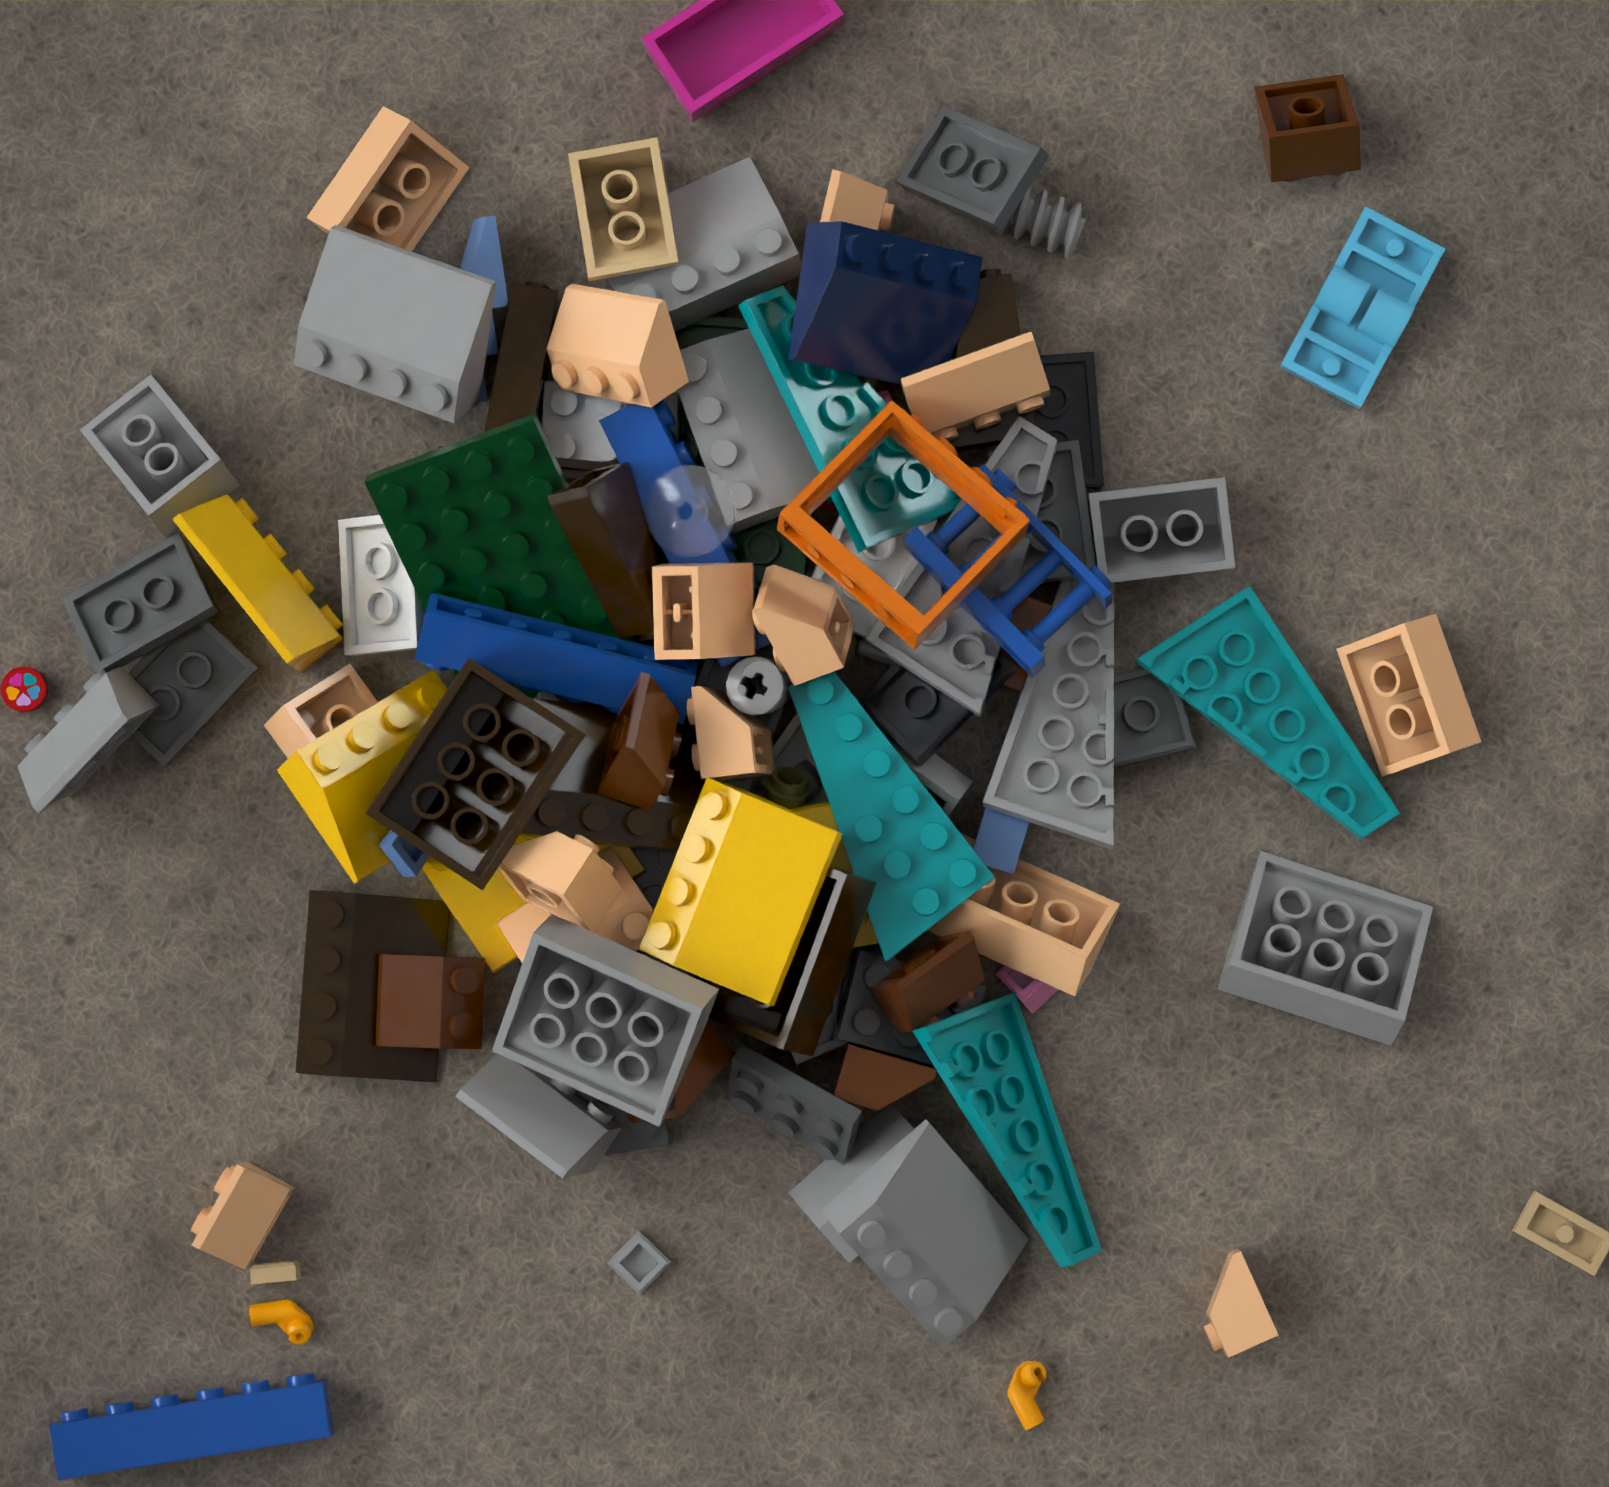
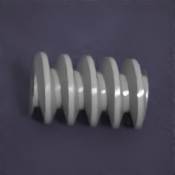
M1030 186L1003 231H997V233L1002 235L1010 225H1014V240L1019 241L1029 231L1031 232L1030 245L1032 247H1036L1044 238H1047V252L1053 254L1063 244L1064 259L1069 261L1087 216L1085 219L1081 218V203L1078 202L1066 212L1065 198L1063 196H1059L1051 206L1048 205V190L1045 189L1032 199Z
M750 657L736 663L729 672L726 681L727 696L732 705L739 711L750 715L771 714L782 708L791 696L788 687L792 685V681L787 672H781L775 660L768 657ZM764 676L762 684L767 687V692L754 695L756 687L751 684L752 679Z

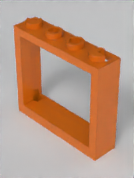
M891 400L780 512L777 530L915 650L1025 537L1030 519L1016 507L1018 502L1011 497L1004 498L992 487L991 480L982 470L977 467L970 468L957 457V451L946 439L942 437L935 438L923 428V422L915 412L910 415ZM888 436L894 439L1002 533L993 545L925 615L921 614L810 516Z

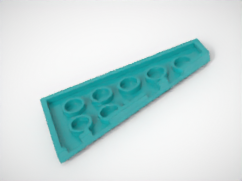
M783 286L746 299L738 307L820 473L887 403L868 382L863 385L853 374L788 360L796 301ZM890 436L830 495L858 553L909 532L916 526H923L951 514L962 499Z
M1250 586L1135 660V662L1359 840L1400 814Z
M833 671L796 686L792 684L788 688L839 832L843 833L841 838L853 872L856 875L876 882L867 911L884 960L887 962L995 877L842 680Z
M1016 993L1002 995L913 1030L912 1032L1060 1268L1074 1265L1102 1252Z

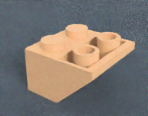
M754 562L660 564L652 567L655 660L708 659L756 655L755 624L752 617V610L755 606Z
M775 564L766 567L755 606L752 610V617L759 633L762 635L766 634L771 642L773 657L779 670L787 672L793 685L796 686L844 668L855 622L836 587Z
M704 686L691 687L692 698L687 699V715L689 723L695 725L697 743L692 745V761L695 770L700 771L701 779L708 777L714 780L725 781L772 775L775 770L771 729L756 716L739 711L732 705L724 690Z
M248 1161L238 1163L236 1167L233 1165L231 1168L226 1167L213 1190L220 1194L214 1206L204 1207L191 1228V1232L197 1235L192 1246L242 1269L250 1268L295 1187Z

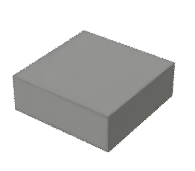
M640 1230L607 1262L639 1295L671 1263Z

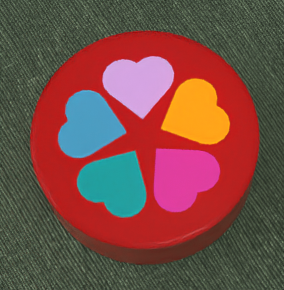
M30 667L12 669L4 676L0 690L3 701L8 707L18 712L28 713L37 710L44 704L48 695L46 679L40 672Z

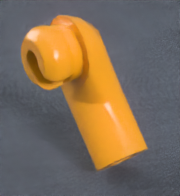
M286 1299L249 1305L252 1327L277 1324L289 1336L288 1340L293 1344L302 1345L310 1340L314 1331L313 1321L294 1301Z
M1038 1361L1022 1362L1015 1369L1007 1389L1008 1398L1025 1430L1031 1429L1045 1421L1035 1401V1396L1041 1382H1045L1047 1372L1044 1365Z

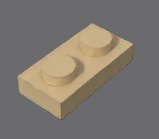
M1533 1191L1512 1229L1518 1235L1592 1276L1596 1275L1609 1251L1608 1231L1536 1191Z

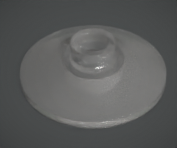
M696 465L678 466L662 474L652 485L645 502V520L653 539L663 549L681 557H699L716 550L729 536L735 520V502L726 482L712 470ZM685 502L689 503L693 509V514L688 520L682 519L679 515V507Z

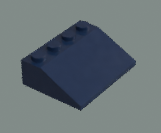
M843 221L807 223L788 360L902 386L901 378L950 361L977 301L983 257Z

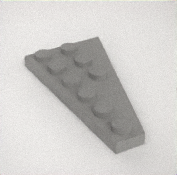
M1018 416L985 464L992 473L999 469L1013 482L1016 489L1012 493L1036 517L1038 516L1058 445L1057 439L1021 416ZM961 499L946 523L967 504L963 499ZM980 516L947 547L949 552L945 556L957 568L962 563L967 566L1001 532ZM1030 532L977 587L989 600L994 596L999 598L1020 578L1032 537ZM917 563L897 593L921 614L925 615L947 591ZM960 604L915 650L881 620L877 621L865 639L867 644L981 717L1001 646Z
M1076 579L1061 581L1051 611L1080 584ZM1114 582L1109 588L1112 592V604L1105 609L1093 597L1043 644L1045 649L1041 653L1045 656L1046 666L1033 678L1029 674L1027 676L983 799V807L1111 850L1114 847Z

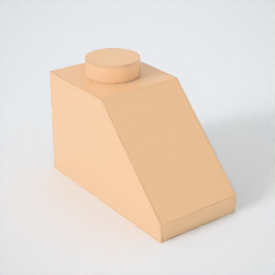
M1238 1249L1229 1252L1206 1312L1210 1323L1203 1326L1214 1352L1222 1348L1228 1358L1278 1336L1242 1252Z

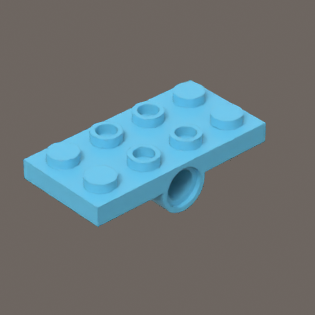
M1365 206L1285 355L1280 368L1360 409L1391 350L1406 327L1415 309V305L1442 257L1445 248Z

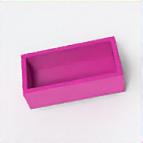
M699 0L643 36L642 42L646 53L693 123L843 26L844 14L835 0Z

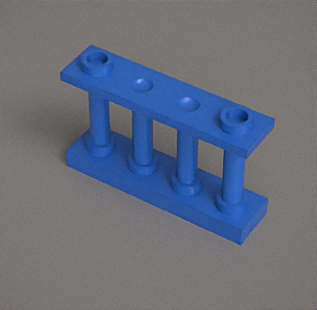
M982 464L979 469L989 477L992 487L1004 498L1011 497L1018 502L1016 507L1030 519L1026 535L1030 532L1048 552L999 598L994 596L989 600L977 588L981 584L980 582L960 605L1033 678L1046 666L1045 656L1041 653L1045 649L1043 644L1093 597L1105 609L1112 604V592L1109 588L1112 586V583L1096 566L1093 565L1088 569L1012 493L1016 487L1001 470L996 469L992 473ZM966 504L935 534L930 531L925 536L916 526L903 538L905 549L946 591L1002 535L1001 533L967 566L962 563L957 568L945 555L949 552L947 547L981 516L969 504ZM1062 565L1080 584L1031 631L1026 628L1021 633L1009 621L1013 617L1011 611Z

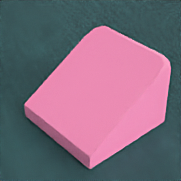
M1003 966L996 973L997 977L1012 993H1016L1017 998L1032 1014L1059 990L1008 966Z

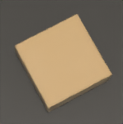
M297 1260L259 1263L250 1268L251 1285L297 1281L301 1278L300 1262H297Z

